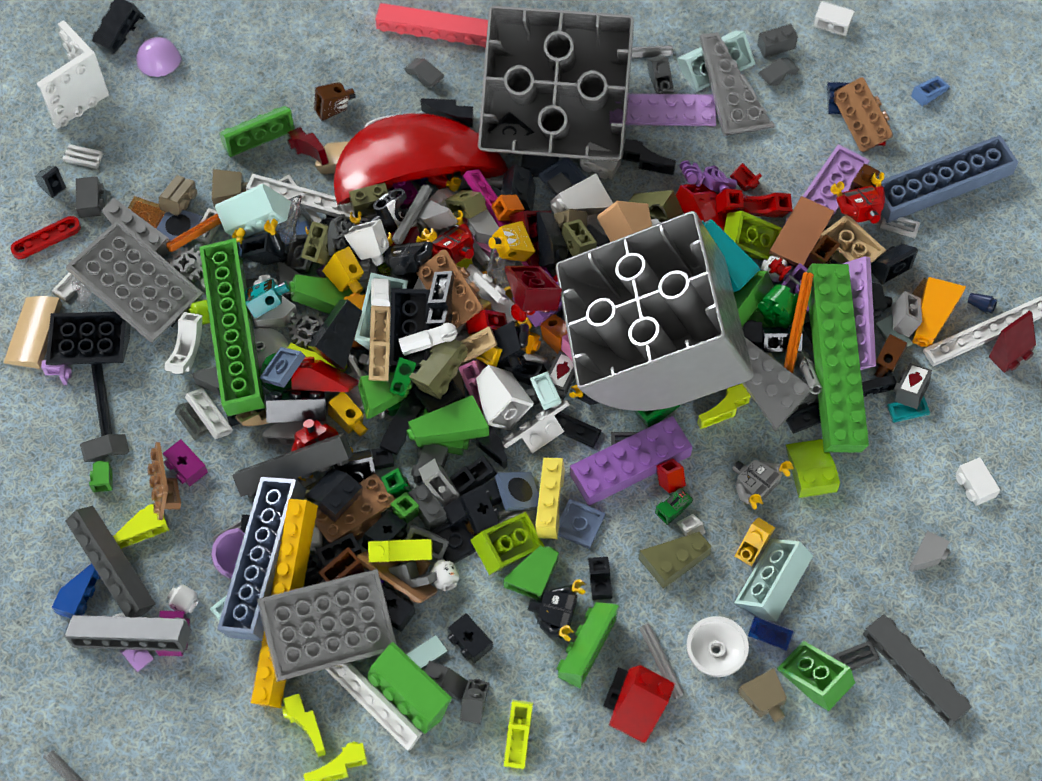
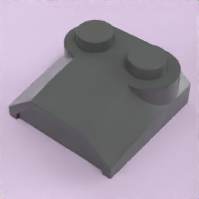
M307 234L291 235L285 265L298 273H309L313 261L301 257Z

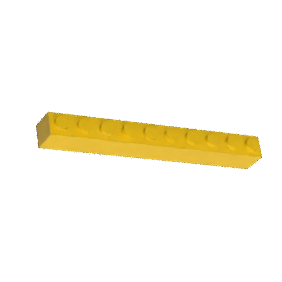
M289 499L271 595L303 588L318 509V505L299 499ZM264 631L251 703L281 709L286 679L276 680Z

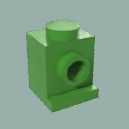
M97 461L93 463V471H90L91 482H89L93 493L113 490L112 467L109 462Z
M407 492L391 503L393 514L407 522V524L418 516L419 505Z

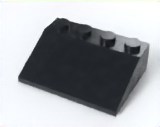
M116 312L51 313L46 365L123 363L130 340L131 325Z

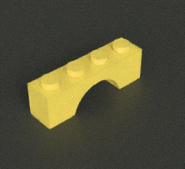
M543 458L535 526L537 536L541 539H558L560 523L559 501L565 476L563 458Z

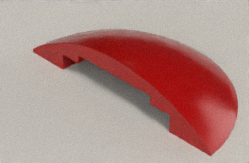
M422 113L400 114L368 125L348 142L340 154L336 165L334 193L337 205L350 203L349 191L384 182L386 188H392L393 183L460 172L461 175H464L466 171L478 169L484 178L502 176L508 168L498 152H486L479 149V134L466 125L437 115Z

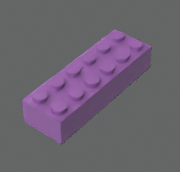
M671 416L570 465V476L587 505L591 506L657 473L656 466L673 458L680 462L690 457L692 445L675 418Z

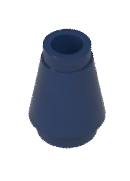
M971 292L967 303L986 314L988 312L992 314L998 300L994 299V296Z

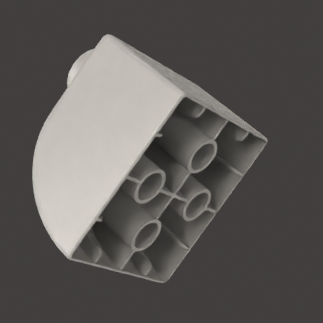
M491 6L488 15L478 140L479 149L486 152L620 161L623 157L634 36L633 17L621 14ZM616 109L623 110V123L610 124V111ZM510 112L532 129L534 133L524 136L528 131L518 124H500L490 131L492 134H489L488 129L494 124H499V120ZM506 126H513L517 132L516 135H513L515 133L513 129H506L504 131L505 134H503L502 130ZM591 142L610 151L590 150L588 144Z
M696 212L685 213L556 264L558 284L562 289L561 300L577 386L591 399L606 406L624 410H659L690 402L753 378L754 374L725 257Z

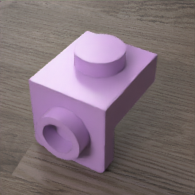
M46 360L42 361L41 368L45 375H60L63 385H67L68 378H71L72 374L71 367H68V365H46Z
M120 650L121 654L124 655L136 672L140 671L154 659L147 650Z

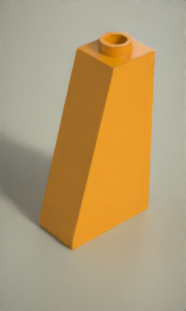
M928 277L921 300L922 323L914 331L912 343L921 347H928L933 344L960 301L966 286Z

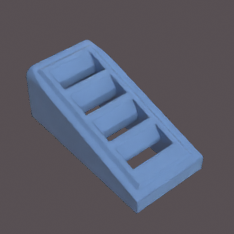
M937 76L915 86L911 96L921 106H925L949 90L950 86Z

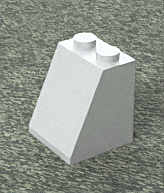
M597 174L560 192L550 201L551 209L555 214L568 209H575L577 211H586L587 216L599 214L613 204Z
M488 365L476 378L483 415L490 426L509 431L534 405L531 398L510 371Z

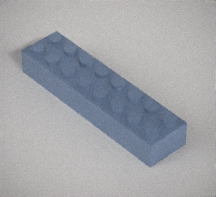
M1001 135L883 179L881 186L884 187L885 206L881 214L887 223L895 221L900 217L908 216L1014 174L1019 162Z
M261 477L217 628L218 631L228 638L253 641L263 640L264 627L257 599L271 596L289 499L304 500L307 489L296 479Z

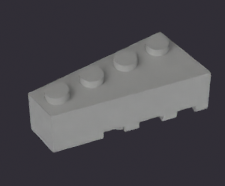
M114 197L102 209L104 216L111 225L120 220L162 258L169 252L166 243L170 241L168 237Z

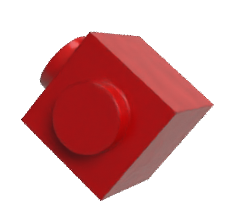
M672 458L656 466L659 485L669 494L686 486L684 468Z

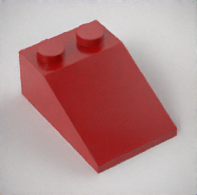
M305 357L291 377L292 390L349 392L359 384L358 380L322 360H315L314 357Z
M642 665L629 668L609 726L642 743H646L670 700L675 683Z

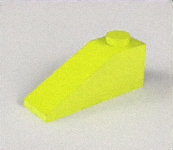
M150 504L145 509L140 510L113 536L120 549L170 531L164 515L163 520H158L157 513L153 511L154 504Z

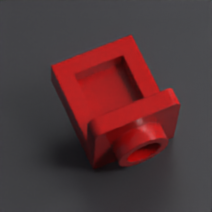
M744 163L740 164L730 175V178L736 180L737 185L743 191H747L750 188L752 190L760 184L758 180L762 177L760 173L754 175Z

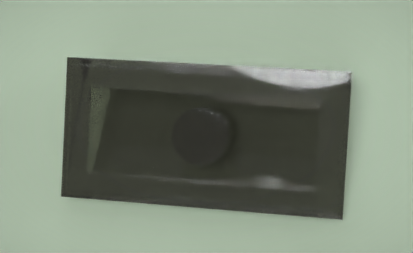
M189 402L177 406L175 415L194 440L209 432Z

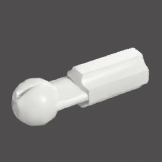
M444 323L439 327L400 338L399 343L405 356L443 342H451L457 337L458 332L455 325Z

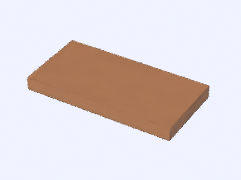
M801 196L771 247L769 254L782 258L796 267L799 263L804 265L808 255L818 243L820 234L825 231L834 215V210Z

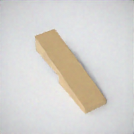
M371 306L369 381H388L391 307Z
M487 327L460 341L468 349L467 357L461 362L460 366L467 364L497 345L491 327Z

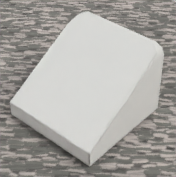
M694 514L676 522L684 536L700 532L702 535L705 534L703 523Z

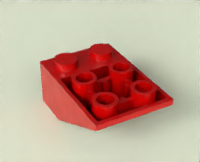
M696 183L680 185L676 197L683 213L694 211L701 221L706 222L712 219L724 231L727 214H717L716 192L708 189L703 183H701L700 187Z

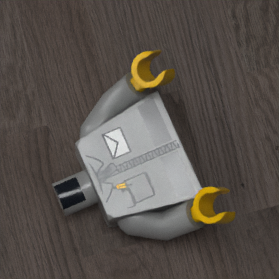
M740 460L737 461L732 470L739 474L735 485L740 501L751 505L754 510L757 509V506L763 504V500L780 483L782 473L786 477L790 476L788 469H794L792 463L784 461L782 464L753 460L746 466Z

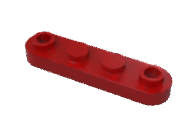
M75 216L65 217L15 241L10 248L12 255L16 259H25L77 234L81 229L79 219Z

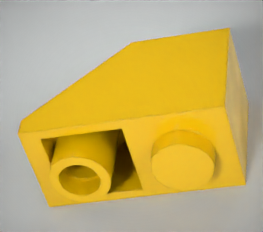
M758 517L751 524L734 557L752 567L776 527Z

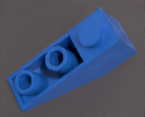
M92 563L59 590L52 605V609L56 614L72 618L73 615L82 616L87 610L86 603L89 597L91 598L95 593V583L97 579H101Z

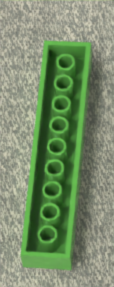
M236 238L200 246L222 407L227 416L266 408L251 312L245 304L247 285L239 244Z
M811 264L806 271L814 274L808 304L815 371L822 386V391L818 394L824 452H863L869 446L849 264Z

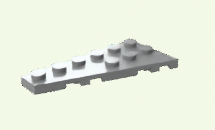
M718 32L701 34L699 39L723 136L774 128L773 121H770L765 108L760 105L757 95L744 74H741L738 64L731 58L728 48Z
M745 337L754 375L751 380L742 384L754 402H757L765 418H768L776 432L811 392L806 383Z

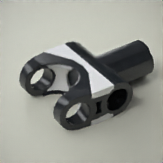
M394 189L379 198L373 205L377 215L368 222L381 219L384 230L386 229L388 234L389 232H396L409 208L399 211L400 206L407 197L403 189Z

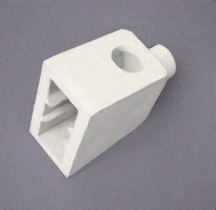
M381 219L352 226L348 230L349 232L344 234V237L359 259L371 258L375 266L385 262L382 254L388 249L389 242Z

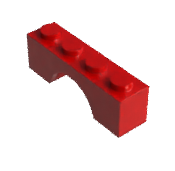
M725 189L716 195L717 214L744 211L753 216L783 218L793 211L791 194L775 192L764 196H747L742 193V190Z

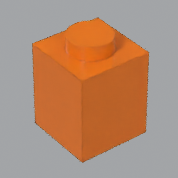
M500 195L491 206L498 221H510L509 215L525 210L517 195Z

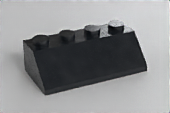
M391 288L389 366L397 367L401 357L415 362V369H420L422 367L420 362L428 359L429 348L404 356L399 339L429 330L426 323L430 310L428 305L430 290Z

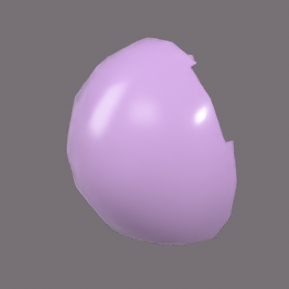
M153 37L146 40L140 46L136 56L137 66L142 73L148 76H164L173 72L179 66L181 55L174 44L168 39Z
M238 528L227 530L219 535L213 544L211 553L216 570L224 577L232 579L245 534Z

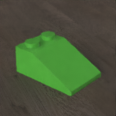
M805 641L777 668L781 674L809 699L828 711L856 683L850 667Z

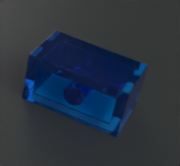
M754 616L748 636L789 651L795 631Z

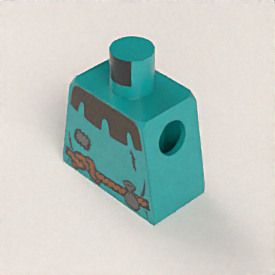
M274 279L266 280L246 289L245 304L256 319L282 303V294L290 291V288L286 281L276 284Z

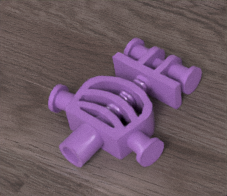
M687 160L680 163L682 173L690 184L696 183L700 187L701 183H703L708 189L720 193L725 189H735L737 186V181L727 178L724 172L719 171L717 166L706 167L704 172H702L697 163L691 165Z

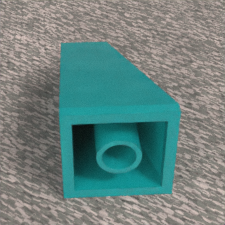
M712 219L706 222L702 220V223L725 257L733 292L739 291L761 268Z

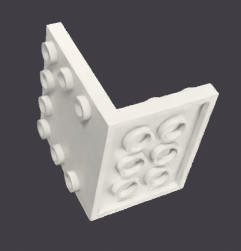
M64 20L58 23L59 35L64 40L63 46L68 52L67 57L70 62L36 83L40 88L56 129L66 126L70 120L81 116L84 111L90 107H95L99 101L109 96L95 52Z

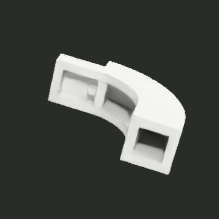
M184 312L178 319L177 341L172 355L165 362L166 371L180 374L191 370L200 344L203 315Z

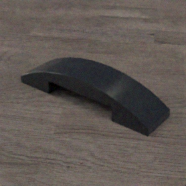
M413 391L410 392L401 404L380 443V448L395 455L399 453L406 441V430L409 429L408 422L418 418L421 411L425 409Z

